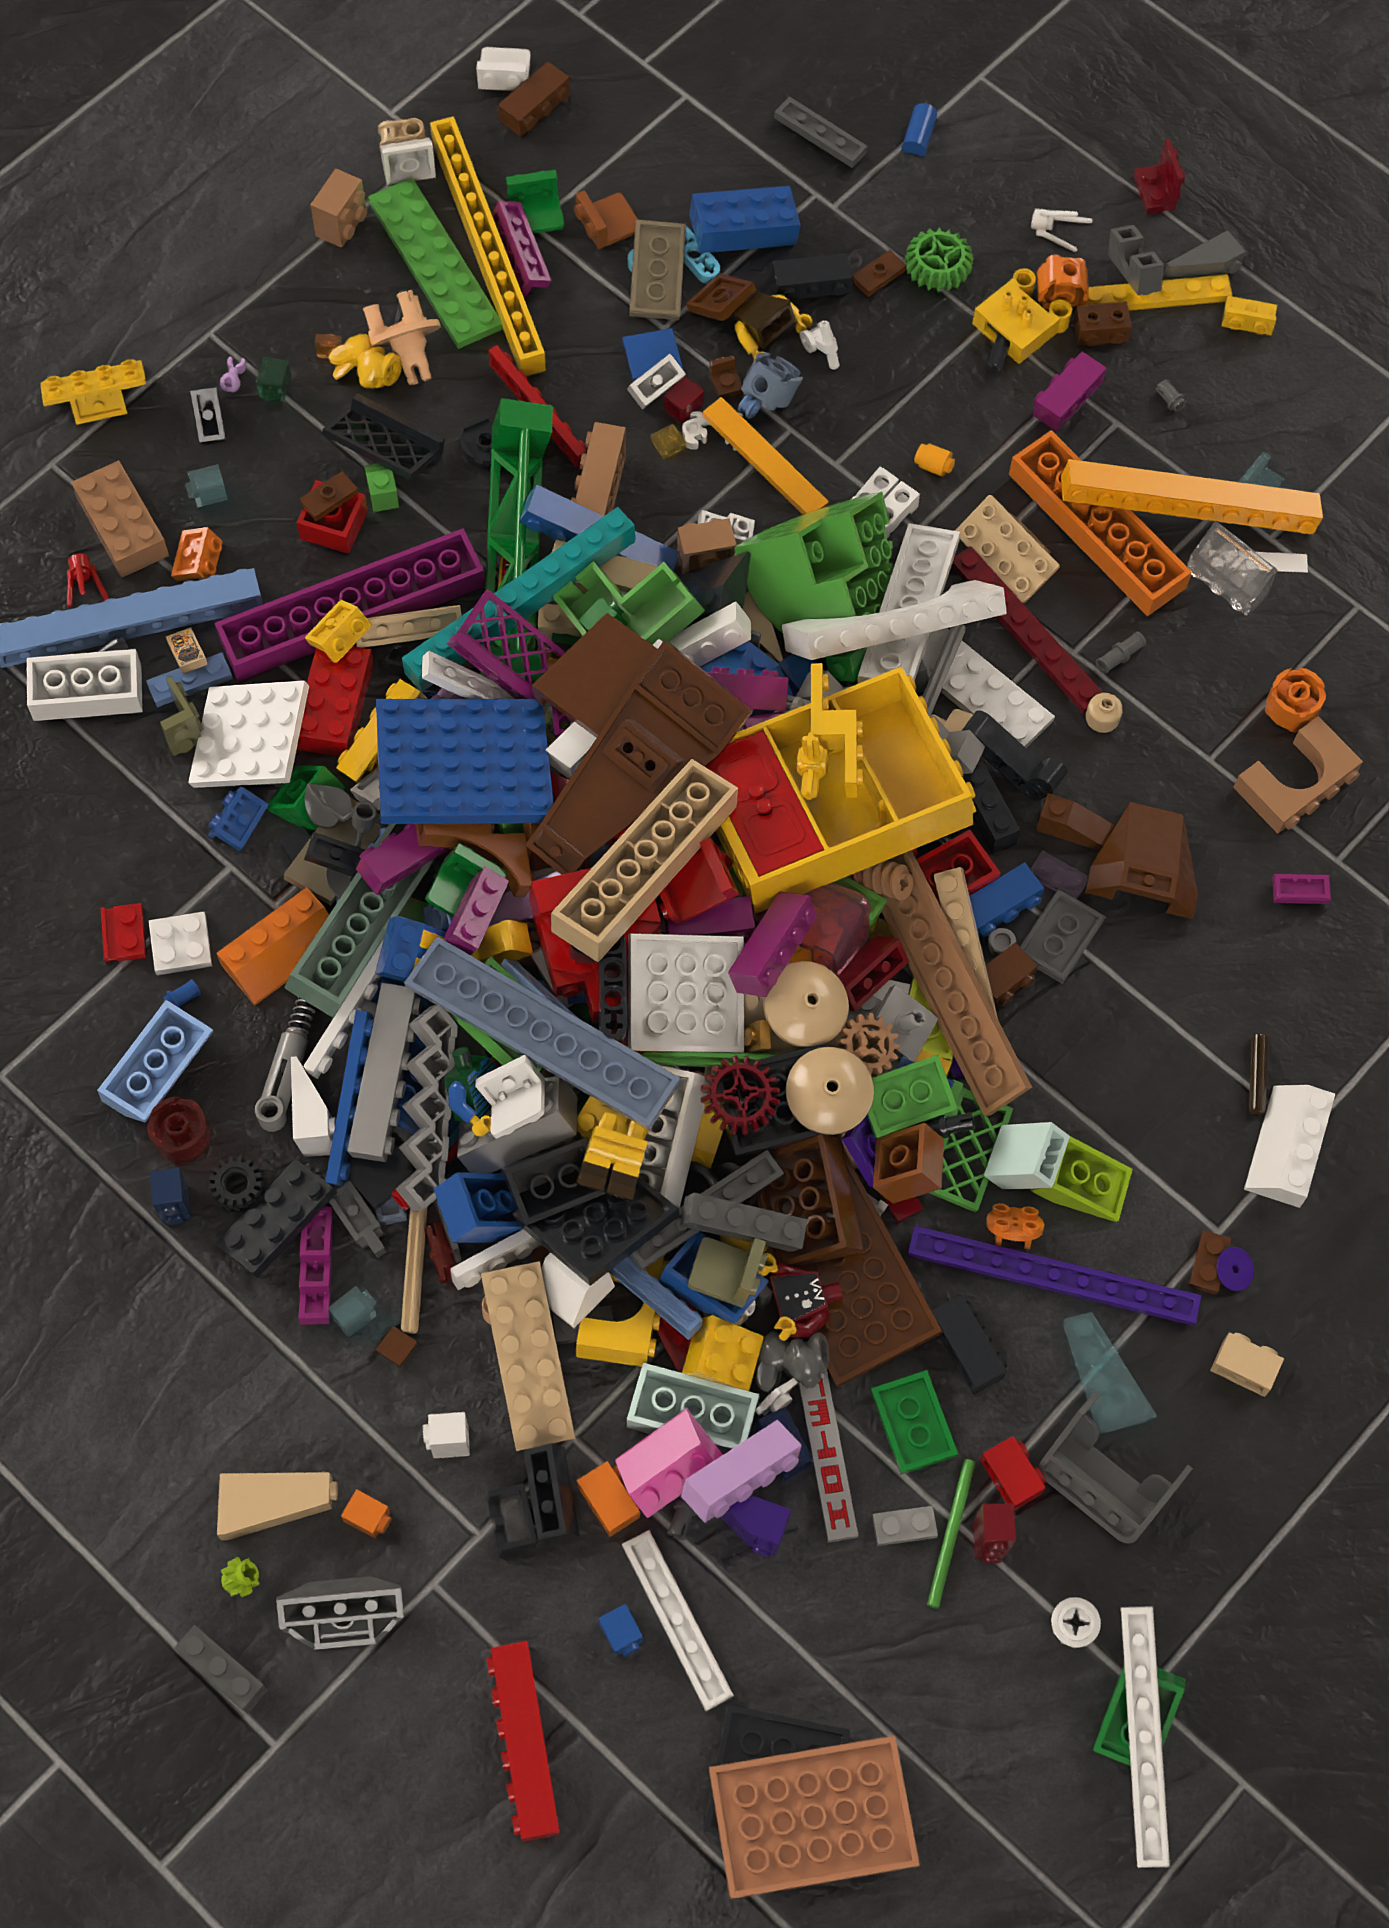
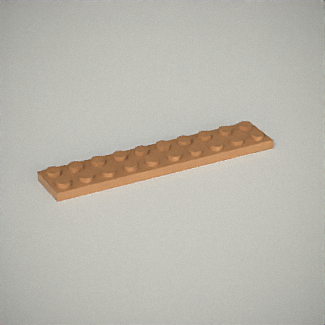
M912 850L887 861L896 862L898 865L904 864L908 867L909 874L913 876L914 880L912 892L904 900L879 895L887 900L882 913L894 937L900 940L909 960L908 965L932 1013L939 1018L937 1023L984 1116H991L1031 1089L1032 1086Z

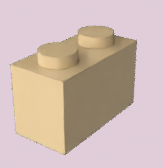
M1229 1332L1223 1340L1210 1371L1265 1397L1272 1388L1284 1358L1278 1356V1353L1270 1347H1259L1251 1343V1340L1243 1334H1232Z

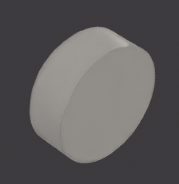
M1006 928L995 929L989 936L988 949L993 955L998 956L1016 942V937L1013 932Z

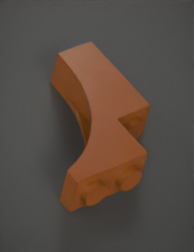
M494 823L416 824L419 846L453 849L460 843L463 846L470 847L476 854L486 860L498 864L501 869L507 872L505 879L509 880L507 886L514 897H525L531 888V881H535L534 871L530 870L529 866L531 850L525 845V833L494 834Z

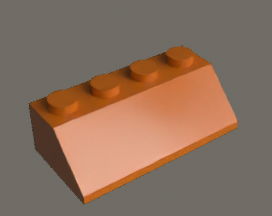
M306 887L217 952L220 964L250 1001L257 1005L287 982L291 972L329 914L320 901Z

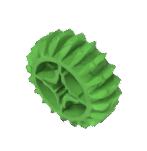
M939 227L937 232H933L929 228L927 234L920 232L918 238L913 237L911 244L907 247V255L905 257L907 273L911 274L912 281L918 280L919 287L927 285L928 291L933 287L937 289L938 293L941 288H945L949 292L952 286L958 288L960 282H965L967 276L971 273L973 264L971 246L967 245L966 239H960L959 233L952 235L950 229L947 232H942Z

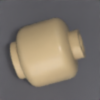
M1110 693L1096 694L1090 700L1086 710L1088 725L1097 732L1107 733L1114 730L1118 726L1123 713V705L1120 699Z

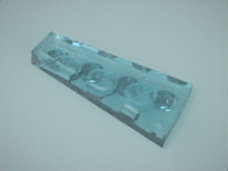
M1089 1312L1064 1319L1062 1323L1087 1399L1095 1391L1100 1394L1099 1398L1090 1408L1100 1434L1156 1419L1157 1415L1094 1314Z

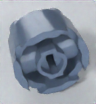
M759 353L743 381L744 384L741 390L745 394L755 396L761 400L762 406L766 409L774 411L776 407H787L803 377H799L801 372L781 357L777 356L773 360L770 359V353Z

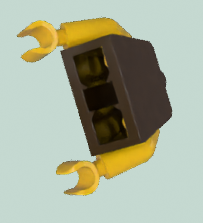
M756 293L733 312L736 321L735 331L737 337L747 353L753 355L754 360L757 354L765 353L759 352L758 348L764 349L795 321H797L795 329L800 333L807 330L806 326L808 328L811 327L812 318L808 314L800 315L798 313L799 309L784 295H767L763 293Z

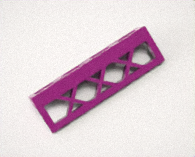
M498 201L491 215L525 300L532 287H548L551 278L521 202Z

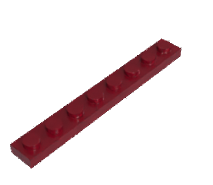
M971 546L956 555L951 567L964 582L977 580L1004 587L1007 614L996 616L997 619L1075 706L1085 714L1090 700L1096 694L1103 693Z

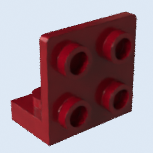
M1168 139L1164 140L1158 165L1134 169L1133 177L1146 215L1175 210L1177 200L1181 197L1180 189L1182 183L1185 182V172L1179 166L1177 149L1173 148L1171 140Z

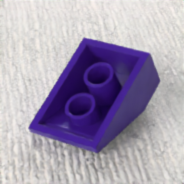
M750 1495L745 1501H737L731 1505L721 1518L748 1546L753 1547L752 1552L763 1557H769L770 1554L777 1556L789 1521L791 1509Z

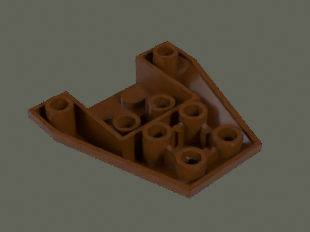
M1130 802L1089 869L1085 893L1112 899L1116 891L1120 890L1167 902L1166 913L1193 919L1198 891L1184 815Z

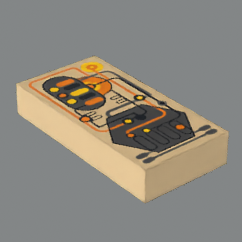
M191 627L166 636L168 645L182 674L208 665Z

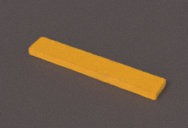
M722 397L703 411L702 417L800 513L804 515L828 506L829 501Z

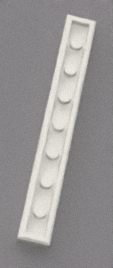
M1153 1606L1121 1607L1137 1867H1170Z

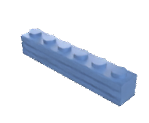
M630 1256L609 1271L610 1274L688 1340L701 1329V1316L696 1311L690 1310L683 1300L677 1299L669 1288H664L656 1277H651L645 1269L640 1271Z

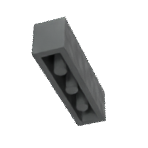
M698 1193L685 1197L680 1226L751 1243H753L755 1238L766 1241L765 1246L790 1252L802 1249L807 1219Z

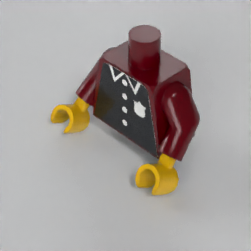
M765 1253L768 1255L762 1272L758 1270V1274L766 1276L771 1272L772 1275L770 1276L771 1288L780 1316L774 1328L782 1329L779 1338L785 1341L791 1337H811L830 1319L827 1303L843 1299L839 1282L822 1286L818 1272L777 1262L774 1256Z

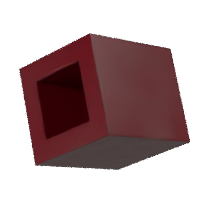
M684 376L664 395V411L683 425L690 419L691 412L698 411L703 406V389L698 383L691 382Z

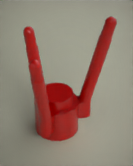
M79 553L69 557L67 607H72L74 579L78 581L80 594L84 595V581L88 580L90 575L93 577L104 601L109 599L97 574L96 566L90 564L88 555Z

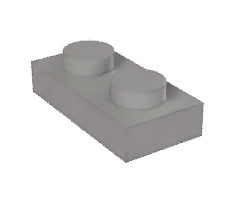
M933 1506L872 1515L877 1546L933 1539L938 1536Z

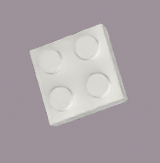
M205 912L149 920L156 975L212 966Z

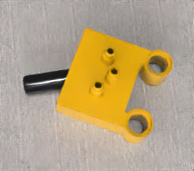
M1029 269L1017 270L1014 273L1013 279L975 308L972 324L994 342L987 365L988 369L992 370L993 373L1002 370L1007 354L1020 364L1054 335L1063 333L1068 329L1072 313L1071 304L1066 300L1059 299L1051 303L1049 313L1032 299L1036 277L1033 271Z

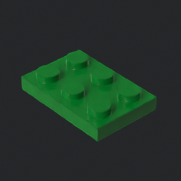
M927 1370L871 1388V1395L901 1475L958 1456L956 1446Z

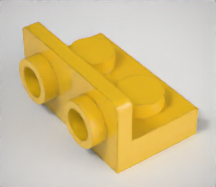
M1227 296L1221 326L1234 330L1272 335L1277 318V305Z
M340 600L304 638L311 646L324 651L333 662L337 663L371 627V623L357 606Z

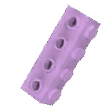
M776 1420L685 1479L681 1497L704 1522H707L714 1516L719 1518L737 1501L743 1502L748 1499L758 1487L768 1486L775 1479L776 1475L782 1471L788 1472L792 1470L799 1461L798 1455L801 1444Z

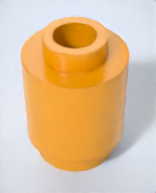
M929 443L928 445H920L914 462L919 465V468L943 477L946 473L949 474L952 471L955 459L952 458V452Z

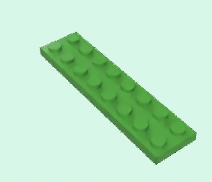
M413 178L368 196L370 206L458 349L503 330L499 316Z

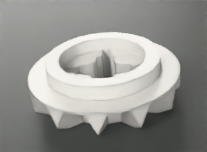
M1073 1597L1063 1600L1056 1606L1051 1618L1053 1634L1057 1636L1061 1644H1066L1073 1648L1089 1645L1095 1640L1100 1631L1101 1622L1096 1608L1082 1598ZM1075 1610H1077L1078 1620L1088 1625L1080 1626L1074 1635L1072 1625L1063 1621L1071 1620Z

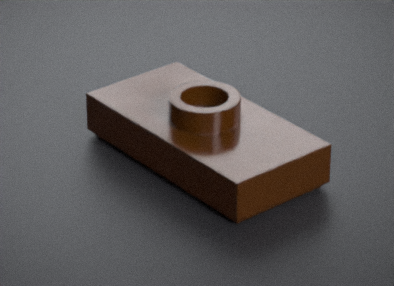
M889 250L852 275V282L869 297L905 272L907 265Z
M341 471L301 497L299 501L315 521H318L359 493L358 488Z

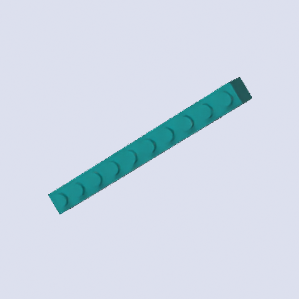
M617 507L494 594L524 619H527L554 599L552 596L569 581H572L574 584L578 583L579 581L575 576L592 561L600 567L635 542V525ZM488 600L484 606L485 618L497 617L496 605ZM473 608L402 657L405 675L421 692L433 685V683L422 679V658L428 651L458 665L467 661L448 646L447 642L452 635L457 634ZM512 618L504 619L507 633L517 623ZM498 620L487 621L488 637H499ZM473 623L466 633L475 640L483 639L481 624Z

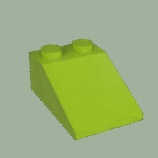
M1070 1136L1053 1187L1031 1188V1192L1053 1203L1118 1222L1132 1168Z

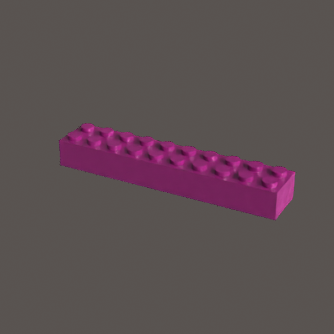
M460 529L215 623L219 640L239 682L315 653L316 647L311 646L304 637L340 600L357 606L366 618L426 610L485 587L484 569L464 529Z

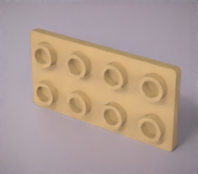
M988 495L955 530L960 532V539L967 547L971 546L1022 603H1026L1060 568V564L1050 555L1051 552L992 495Z

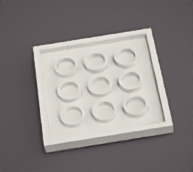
M305 681L209 687L201 723L203 730L200 731L201 737L197 741L188 783L193 788L290 783L309 685Z
M629 934L628 1048L633 1051L744 1052V994L736 992L728 974V971L744 948L743 937Z

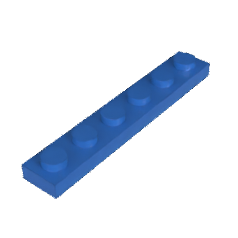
M356 1010L325 1180L326 1183L343 1186L344 1180H347L350 1174V1163H347L349 1154L347 1150L368 1052L369 1036L371 1037L374 1023L373 1015L362 1010Z

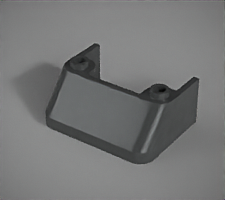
M1095 1391L1040 1461L1039 1470L1042 1472L1047 1483L1116 1539L1123 1543H1133L1139 1538L1193 1468L1187 1465L1173 1484L1156 1474L1149 1475L1141 1484L1093 1446L1098 1440L1100 1432L1097 1424L1086 1414L1100 1396Z

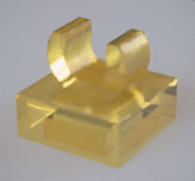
M674 424L651 434V442L664 459L686 448V441Z

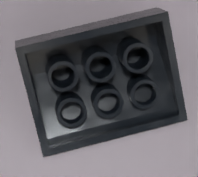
M746 551L678 576L705 609L687 627L734 602H737L743 610L751 558L750 552Z
M826 1043L759 1059L761 1063L758 1070L762 1071L765 1067H769L770 1071L765 1077L775 1076L777 1079L770 1087H778L780 1092L771 1097L779 1099L780 1102L778 1106H770L776 1111L774 1117L765 1114L769 1120L767 1126L757 1121L760 1128L758 1132H754L751 1126L748 1125L747 1135L742 1134L741 1127H737L736 1134L731 1135L730 1130L732 1126L727 1124L725 1130L733 1161L758 1155L766 1150L771 1152L820 1135V1133L803 1126L792 1114L786 1099V1082L792 1067L803 1055L812 1050L827 1047ZM755 1061L749 1062L748 1065L753 1066ZM733 1074L720 1081L716 1087L718 1093H723V1090L733 1087ZM742 1074L747 1085L761 1088L754 1078ZM830 1082L827 1084V1089L834 1092L837 1090V1086L835 1083ZM739 1084L735 1095L732 1094L733 1097L736 1096L739 1098V1101H741L742 1106L743 1100L745 1096H747V1094L741 1093V1090H739ZM764 1097L757 1098V1100L748 1103V1117L761 1109ZM720 1102V1107L726 1113L738 1117L736 1109L732 1105Z

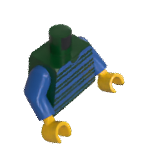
M461 1047L452 1052L456 1066L444 1079L449 1107L453 1112L455 1121H465L467 1124L472 1123L474 1135L482 1137L491 1131V1117L485 1114L492 1106L475 1087L476 1079L499 1067L486 1055L471 1056L467 1047Z

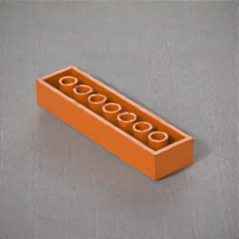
M1052 430L1012 457L1009 475L1148 617L1187 588L1192 571L1131 510L1063 501L1061 475L1069 459L1082 460Z

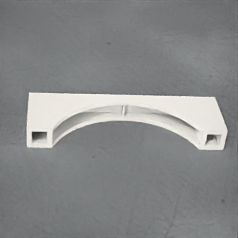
M972 580L951 585V588L941 596L901 609L845 618L804 619L783 624L785 650L809 660H814L1007 614L1004 587Z

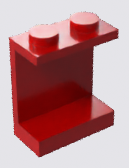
M710 837L700 842L702 851L694 854L659 894L663 901L659 906L664 917L667 920L671 919L677 925L739 895L720 850Z

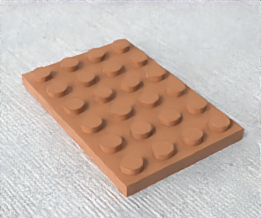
M895 1736L709 1767L730 1899L920 1866Z

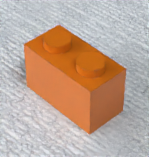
M606 1461L578 1479L577 1487L608 1536L611 1537L640 1518V1511L638 1505L622 1483L624 1481L618 1467L612 1468L609 1462Z

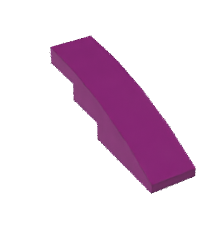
M324 1207L301 1231L300 1303L298 1317L300 1325L329 1324L333 1240L332 1207Z

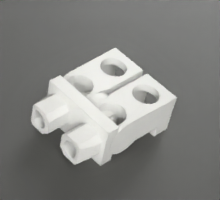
M880 466L852 499L882 491L890 523L885 525L888 538L900 522L909 513L912 514L918 508L920 494L902 481L898 484L899 479ZM903 492L907 493L910 498L904 495Z

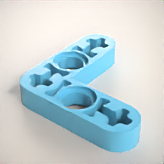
M686 226L684 263L699 281L708 284L720 273V265L710 252L700 253L701 256L698 258L688 256L689 252H699L695 235ZM634 249L628 254V268L630 271H632Z

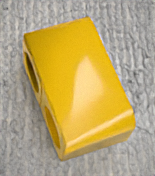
M504 920L488 927L478 949L470 956L482 963H485L491 956L501 965L504 959L517 961L532 955L533 951L528 925L514 920Z

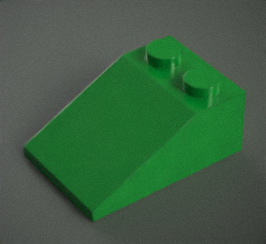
M1124 1662L1093 1751L1131 1766ZM1157 1668L1161 1743L1163 1748L1185 1690L1186 1679Z

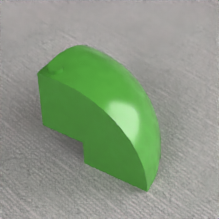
M881 491L804 514L771 527L734 547L735 555L746 551L751 553L746 586L759 609L780 632L783 633V624L804 619H833L879 613L894 569V565L889 563L893 545L892 541H888L885 525L890 523L883 493Z

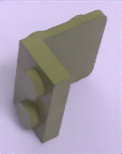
M170 676L166 678L179 713L161 721L160 724L168 747L173 756L179 753H186L193 746L197 745L198 738L201 737L200 731L203 730V727L198 719L199 714L192 702L189 703L186 699L187 694L180 681L175 683Z
M708 1237L703 1238L688 1280V1287L694 1291L743 1308L749 1295L755 1296L760 1279L755 1277L758 1270L762 1272L768 1255L763 1253L766 1241L755 1238L747 1252Z

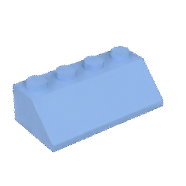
M165 1000L97 1090L102 1102L126 1117L146 1122L213 1033V1029Z

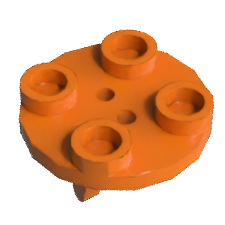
M995 1204L986 1218L988 1230L995 1234L996 1246H1001L1003 1238L1012 1241H1024V1249H1030L1031 1241L1043 1234L1045 1224L1042 1218L1038 1216L1039 1211L1030 1206L1021 1209L1009 1207L1005 1204Z

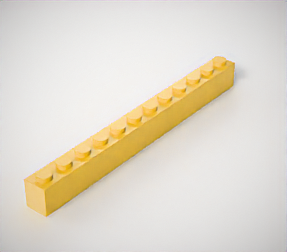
M454 116L431 122L430 128L434 149L496 312L502 322V327L518 370L521 369L526 376L546 371L544 349Z

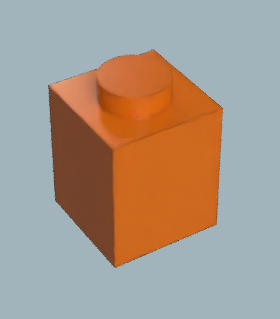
M357 1489L341 1515L346 1524L376 1539L379 1532L383 1534L392 1519L389 1517L391 1512L388 1506Z

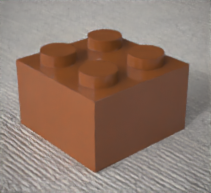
M926 1123L876 1138L873 1188L891 1203H897L940 1190L942 1187L944 1139Z

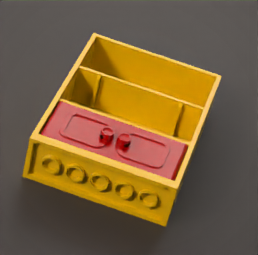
M902 666L824 697L829 698V710H856L857 721H863V738H858V745H863V762H858V769H863V786H858V797L846 798L845 749L828 750L827 774H824L819 779L817 797L807 800L801 796L802 776L797 772V757L799 748L803 747L802 737L808 736V733L811 732V703L737 732L721 755L705 766L738 787L737 806L717 828L715 833L725 853L733 861L732 868L746 896H750L751 906L755 914L770 908L779 892L803 895L973 825V813L976 812L972 801L975 798L973 787L970 782L965 783L962 778L963 771L958 760L953 761L950 756L951 749L948 741L945 738L941 739L938 733L940 731L937 721L934 717L930 718L928 716V708L923 696L918 697L915 692L916 685L912 676H907Z

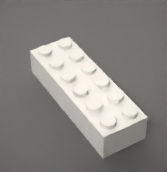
M661 1066L680 1077L681 1084L645 1136L644 1141L648 1143L638 1176L680 1208L705 1105L700 1102V1099L707 1095L701 1091V1086L710 1084L704 1080L705 1076Z

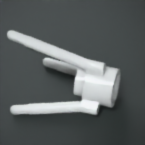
M1035 209L1031 229L1037 230V236L1045 237L1066 249L1077 252L1076 247L1046 231L1047 229L1052 230L1054 220L1090 224L1092 219L1077 217V212Z

